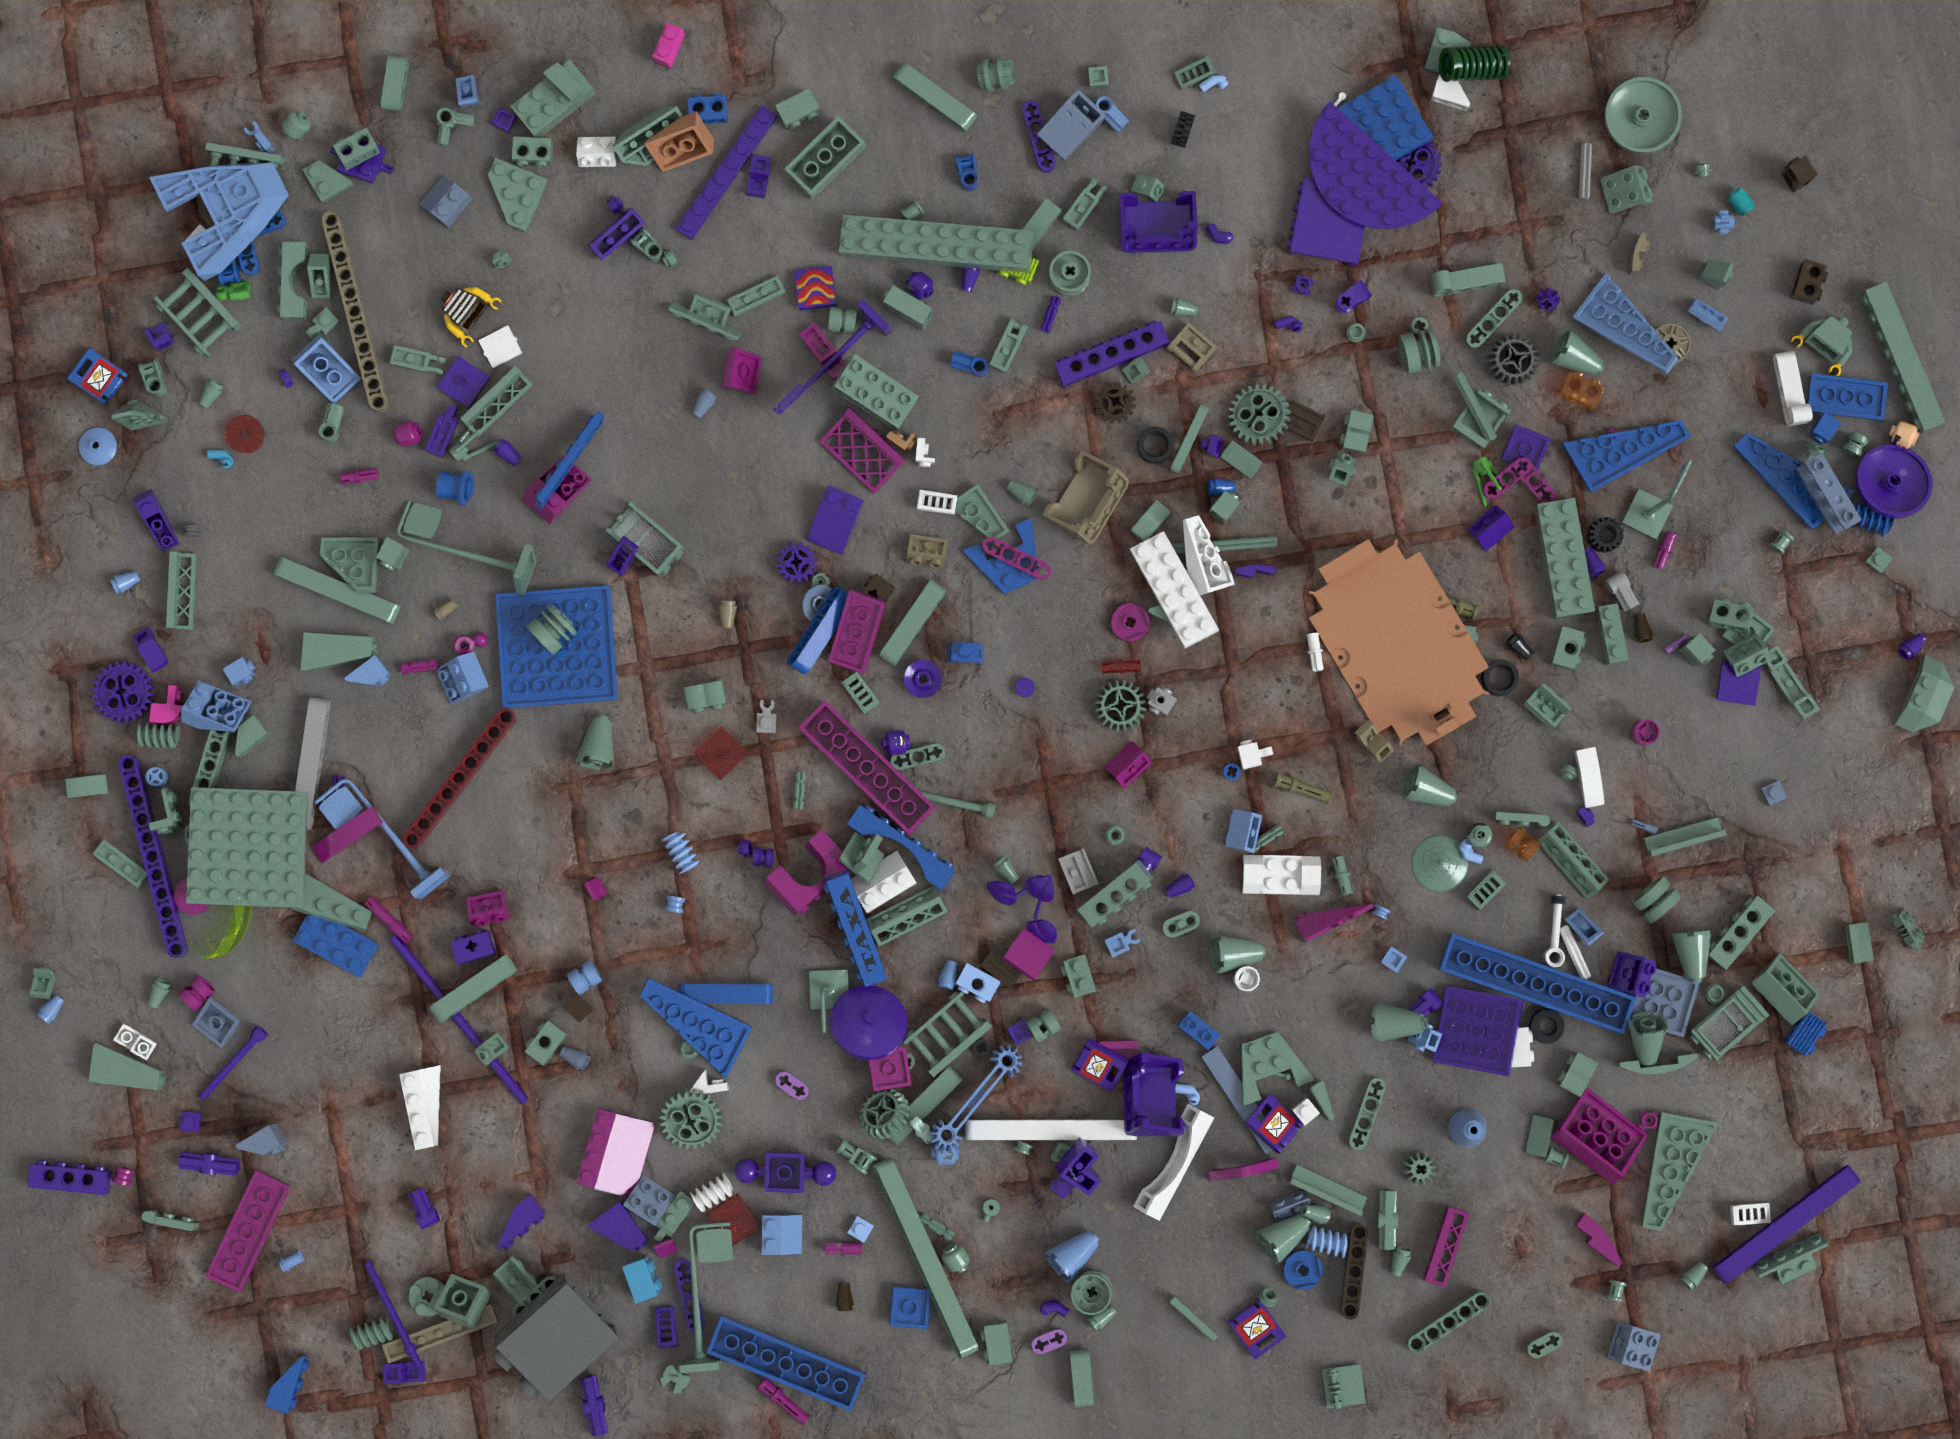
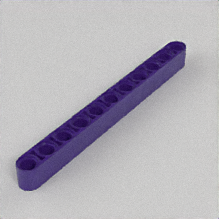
M124 755L119 760V768L166 951L170 957L182 958L188 952V945L178 907L174 901V891L160 837L157 832L150 831L149 823L155 822L141 763L137 757ZM132 759L133 767L127 769L126 762ZM136 777L138 785L133 788L131 780ZM138 796H141L143 799V803L140 806H137L135 803ZM145 814L148 820L146 824L142 825L140 818ZM147 833L152 834V841L150 843L145 841ZM153 851L157 853V859L154 862L150 860V854ZM157 870L162 872L160 880H156L154 877ZM163 888L167 891L164 899L159 896V892ZM166 907H169L172 910V913L168 918L164 915V910ZM172 925L176 927V934L174 936L169 934V928ZM176 944L181 946V952L178 955L173 950Z

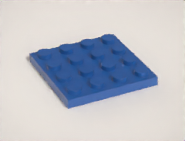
M1396 75L1338 107L1343 114L1394 160L1400 159L1434 139Z

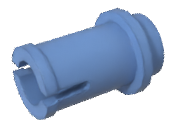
M297 1250V1252L286 1258L282 1257L278 1263L283 1272H289L290 1268L305 1261V1258L301 1251Z

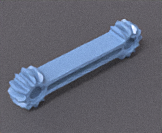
M1008 1045L1006 1049L1000 1046L999 1052L997 1050L993 1051L995 1057H991L990 1061L995 1062V1066L946 1125H944L942 1120H939V1126L936 1124L932 1126L935 1131H930L929 1135L935 1136V1138L930 1140V1143L935 1141L937 1143L934 1149H938L941 1146V1152L944 1153L946 1147L949 1152L953 1151L952 1145L956 1148L959 1147L958 1142L955 1141L962 1140L961 1136H957L958 1130L1006 1072L1010 1078L1014 1076L1013 1072H1020L1018 1067L1022 1066L1023 1063L1017 1061L1022 1058V1055H1015L1018 1049L1015 1048L1011 1052V1046ZM1003 1057L1010 1059L1011 1064L1009 1067L1002 1064ZM996 1070H999V1075L986 1090H983L982 1087ZM966 1107H968V1113L959 1122V1124L955 1128H953L952 1124L954 1123V1121L963 1112V1110ZM942 1131H947L950 1134L949 1141H944L941 1138Z

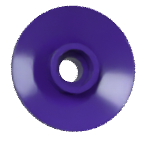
M918 660L910 664L906 669L904 684L913 696L928 698L936 694L940 689L942 674L938 666L933 662ZM921 676H925L927 678V681L925 683L920 682L919 679Z

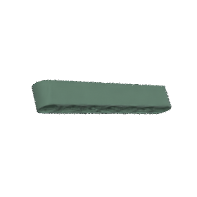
M279 557L273 574L391 624H394L401 606L370 593H356L346 583L283 557Z

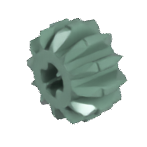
M1416 1152V1159L1412 1156L1408 1157L1411 1164L1404 1162V1165L1409 1167V1169L1404 1170V1173H1411L1407 1180L1410 1181L1414 1178V1185H1417L1420 1179V1183L1423 1186L1425 1185V1178L1428 1182L1432 1181L1429 1177L1430 1174L1436 1176V1173L1431 1171V1169L1437 1168L1436 1164L1429 1165L1434 1159L1430 1157L1426 1160V1153H1423L1420 1159V1154ZM1417 1165H1424L1425 1168H1422L1424 1170L1423 1173H1416V1170H1418L1416 1168Z

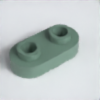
M1188 911L1167 919L1163 923L1162 929L1166 936L1171 938L1177 937L1196 929L1200 924V918L1197 913ZM1188 917L1193 918V924H1187L1186 919ZM1170 924L1175 925V931H1169L1168 927Z

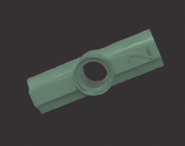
M1380 1190L1379 1211L1377 1212V1228H1379L1378 1249L1396 1250L1398 1212L1396 1211L1397 1191Z

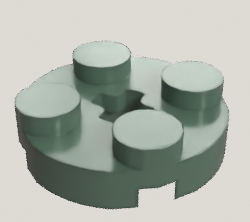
M431 1276L417 1280L409 1291V1302L413 1310L417 1314L424 1316L438 1314L434 1307L445 1284ZM426 1291H428L429 1294L433 1293L434 1297L431 1298V1302H428L427 1299H424Z

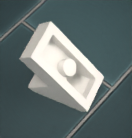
M705 1070L689 1093H692L694 1088L696 1089V1094H699L701 1090H703V1094L727 1091L729 1086L728 1082L723 1083V1079L713 1080L712 1084L709 1085L707 1070Z

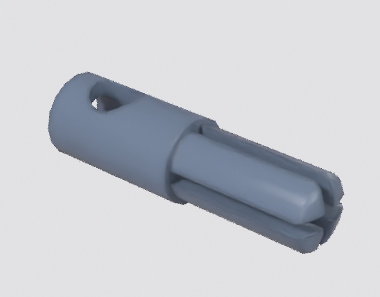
M1632 819V826L1656 835L1658 827Z

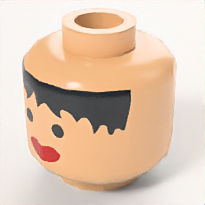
M1901 421L1897 426H1892L1889 436L1892 437V444L1909 449L1911 446L1914 447L1919 432H1917L1916 426Z

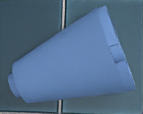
M1462 1109L1456 1112L1450 1119L1448 1131L1451 1139L1457 1145L1471 1148L1484 1140L1487 1133V1124L1479 1112L1473 1109Z
M1085 1231L1048 1249L1044 1254L1049 1255L1047 1260L1059 1276L1064 1274L1066 1276L1064 1280L1069 1283L1097 1249L1099 1239L1094 1232L1089 1233Z

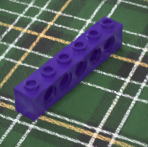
M1155 320L1145 324V328L1140 330L1138 328L1131 329L1125 336L1117 335L1110 338L1108 343L1103 344V342H1099L1092 346L1093 349L1088 351L1082 349L1075 352V356L1071 358L1065 356L1058 359L1055 369L1063 388L1168 346L1169 339L1162 322L1156 323ZM1144 334L1151 336L1152 340L1149 343L1142 341L1141 337ZM1130 341L1134 344V348L1127 350L1123 344ZM1114 349L1117 354L1114 357H1109L1106 351ZM1090 356H1096L1098 357L1099 362L1097 364H1091L1088 361V358ZM1073 363H1079L1081 369L1075 372L1070 366Z

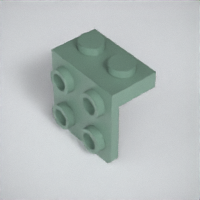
M1634 165L1601 178V185L1610 213L1615 214L1636 205L1653 203V193L1646 181L1648 179L1647 172L1642 166Z
M162 788L161 792L167 819L151 822L149 827L150 831L166 835L173 833V829L182 827L183 815L181 811H178L177 804L179 803L177 793L172 789Z

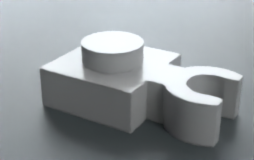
M761 700L760 707L763 713H757L756 732L776 733L777 714H771L775 703L771 700V706L766 708L764 707V700Z

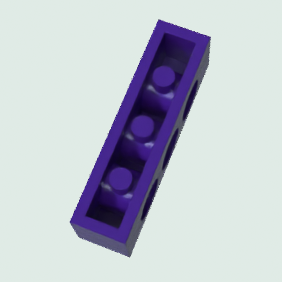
M37 1160V1163L30 1164L28 1188L107 1195L110 1191L112 1171L106 1170L104 1166H94V1169H89L85 1164H75V1167H69L68 1163L56 1162V1165H50L49 1161ZM49 1170H52L54 1172L55 1176L53 1180H50L47 1177V1173ZM68 1172H71L74 1176L72 1182H69L66 1178ZM87 1174L93 1177L91 1184H88L85 1180Z

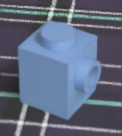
M244 657L223 668L231 684L236 687L240 684L245 685L253 680L252 677L256 675L253 662Z

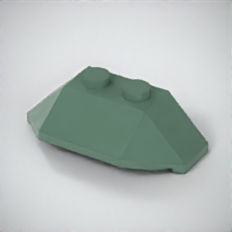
M676 105L656 110L626 129L612 147L622 163L647 166L655 160L645 146V141L680 117H683Z
M1926 655L1923 656L1894 723L1895 726L1912 733L1941 721L1955 688L1942 662Z

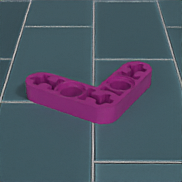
M1523 456L1516 458L1494 476L1504 486L1501 490H1498L1496 487L1495 494L1487 493L1489 491L1488 486H1495L1491 479L1483 486L1485 496L1495 499L1518 480L1522 479L1541 503L1552 502L1555 498L1554 490L1529 459ZM1520 461L1523 463L1527 462L1525 465L1526 469H1519L1517 471L1519 475L1516 477L1510 468L1513 467L1516 470L1519 467L1518 463ZM1506 472L1512 474V480L1509 483L1502 481V475ZM1532 475L1539 477L1537 485L1529 484V478ZM1542 486L1546 492L1550 491V498L1542 499L1543 494L1538 488Z
M1277 1158L1244 1166L1206 1171L1208 1181H1216L1259 1174L1277 1169L1279 1165Z

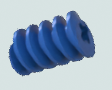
M1859 503L1855 505L1854 508L1861 518V521L1857 522L1859 523L1860 530L1865 525L1866 532L1873 528V534L1876 535L1878 531H1881L1882 538L1890 531L1894 518L1881 516L1874 513L1870 508L1867 510L1866 505L1861 507Z

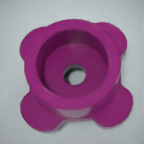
M1641 1111L1639 1113L1641 1118L1639 1123L1640 1129L1651 1128L1656 1130L1658 1128V1113L1656 1111L1651 1113Z

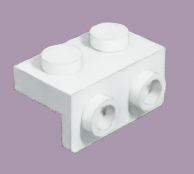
M578 137L576 152L578 166L615 167L616 152L612 146L616 142V137Z

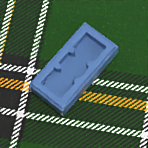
M1695 298L1688 312L1699 318L1701 322L1709 324L1718 331L1723 329L1728 320L1726 316Z

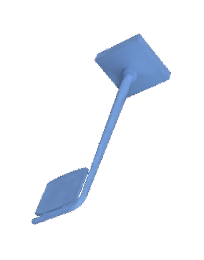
M348 779L339 781L315 800V804L323 800L319 809L335 829L349 822L363 809L347 787H342L338 790L341 784L348 783L367 808L372 807L353 782ZM335 789L337 790L332 795H330L326 800H324V798L328 796L331 792H333ZM379 815L383 821L381 824L382 828L419 874L421 881L410 893L414 898L422 900L448 879L451 874L447 869L439 868L431 873L428 870L425 871Z

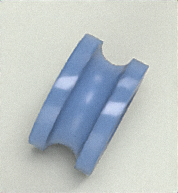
M1375 904V910L1371 911V913L1387 920L1386 915L1390 914L1391 911Z

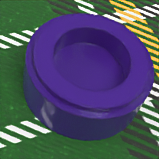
M286 369L278 371L287 389L293 386V382Z
M1022 678L1016 683V692L1019 696L1029 697L1034 693L1035 685L1031 679Z

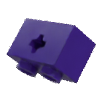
M484 929L474 931V935L467 938L466 934L455 937V941L450 943L456 964L460 965L496 954L490 931L485 932ZM471 941L477 943V947L474 950L468 947L471 945Z

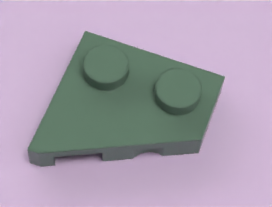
M320 160L303 169L322 203L354 185L351 180Z

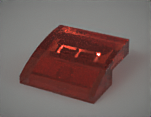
M739 1193L706 1213L710 1223H731L730 1226H723V1229L731 1230L732 1246L760 1229V1225L749 1211L748 1206Z

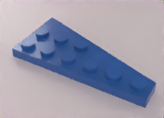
M1749 433L1733 446L1810 530H1813L1824 520L1823 515L1795 470L1803 465V462L1793 459L1781 450L1771 447L1768 443ZM1841 485L1848 497L1854 492V490Z

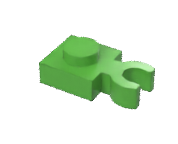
M250 281L231 283L230 287L219 286L217 287L218 292L216 295L218 300H225L229 297L231 300L250 298Z

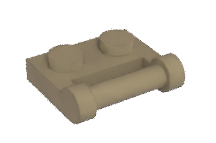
M1188 323L1166 349L1170 353L1176 354L1192 368L1191 371L1196 373L1218 347L1193 325ZM1180 342L1183 343L1200 358L1198 362H1195L1177 345Z

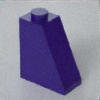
M622 1201L588 1224L591 1229L629 1251L633 1249L638 1251L647 1245L645 1243L648 1239L647 1235L629 1210L623 1206L624 1203Z

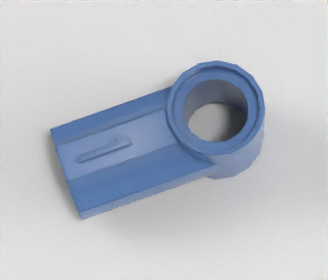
M1100 97L1095 105L1098 108L1100 103L1108 105V110H1101L1106 114L1104 120L1117 133L1120 132L1129 123V120L1115 107L1109 97Z

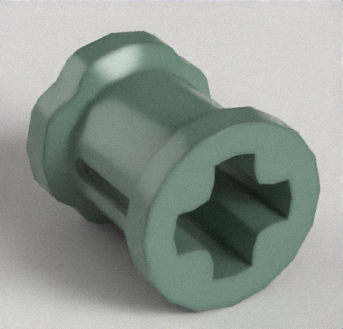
M915 199L906 209L900 210L905 220H913L920 214L923 215L925 213Z
M1780 530L1778 537L1769 546L1776 553L1783 555L1785 548L1795 539L1787 531Z
M1550 1147L1544 1162L1552 1163L1559 1166L1561 1170H1564L1569 1154L1555 1151L1553 1147Z
M1609 1279L1611 1284L1609 1293L1605 1298L1623 1302V1289L1627 1283Z

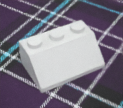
M898 851L882 859L868 883L857 875L851 878L857 897L867 913L917 884Z

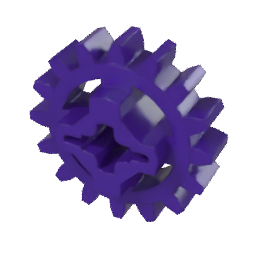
M792 542L791 548L785 545L786 551H779L782 557L776 558L780 561L776 567L782 569L778 573L780 575L785 574V581L791 578L792 584L795 580H798L799 584H801L803 578L809 581L807 576H814L812 569H817V566L813 565V563L818 560L817 558H812L815 552H809L810 546L803 548L802 542H800L799 546ZM799 551L804 552L808 557L800 556ZM791 552L792 556L789 560H785L786 556ZM795 555L798 558V560L802 562L799 564V571H797L795 565L792 564L795 562ZM809 566L808 570L802 574L804 567ZM786 569H792L795 575L788 573Z

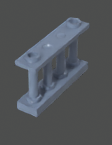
M1823 453L1795 469L1834 535L1861 521L1859 514Z

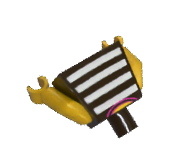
M477 287L456 288L453 293L445 291L441 296V300L445 302L442 310L445 312L444 320L446 327L457 338L462 340V345L468 347L464 343L466 338H469L473 343L474 340L463 333L467 334L489 306L487 302L490 303L491 309L495 311L498 308L494 307L492 303L497 301L502 304L499 298L492 299L491 295Z

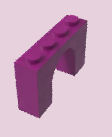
M820 830L805 845L806 849L821 865L822 879L820 883L814 886L800 885L781 866L763 882L794 917L798 913L801 915L810 908L808 904L811 901L816 903L823 896L822 892L825 890L823 884L826 883L825 877L846 869L848 873L851 872L849 868L839 861V857L842 854L841 849L823 830Z

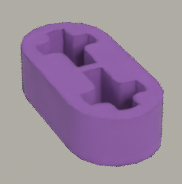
M783 1071L776 1076L777 1086L793 1098L803 1100L808 1096V1086L791 1073ZM785 1075H787L788 1081L791 1082L792 1085L789 1086L786 1083L784 1085H781V1079H779L780 1076L784 1077ZM794 1085L798 1088L803 1086L805 1095L797 1096V1091L792 1087Z
M1059 1328L1035 1337L1032 1341V1349L1037 1354L1047 1353L1065 1345L1067 1335L1064 1330ZM1055 1333L1063 1334L1064 1336L1061 1338V1343H1058L1057 1340L1051 1342L1050 1339L1055 1337ZM1037 1340L1041 1342L1048 1340L1049 1343L1043 1346V1350L1035 1348Z

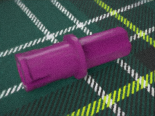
M377 468L356 469V471L340 473L342 485L356 482L362 484V481L379 478Z
M1666 531L1663 542L1658 547L1659 551L1653 564L1655 568L1664 569L1669 555L1673 553L1671 550L1678 537L1677 534Z
M845 1241L843 1243H824V1254L862 1255V1243H845Z

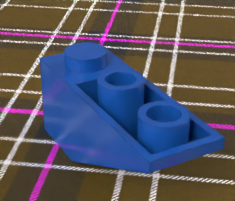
M307 1354L303 1355L270 1388L265 1407L286 1414L291 1409H295L297 1404L295 1396L297 1390L300 1391L303 1384L301 1377L303 1372L307 1371L309 1365Z

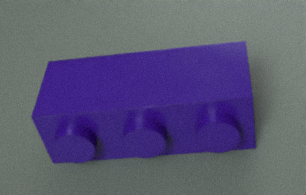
M628 208L590 241L587 246L599 260H604L644 225L645 222L633 208Z

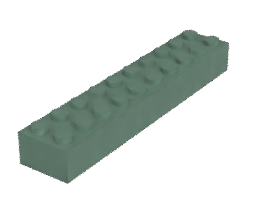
M843 215L839 253L842 257L1030 273L1034 235L1030 230Z

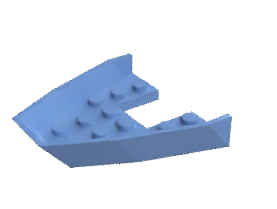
M273 163L218 165L149 177L167 212L201 195L215 225L182 242V245L197 275L204 281L221 273L260 234L289 196Z

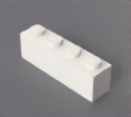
M441 1065L399 1074L415 1150L438 1145Z

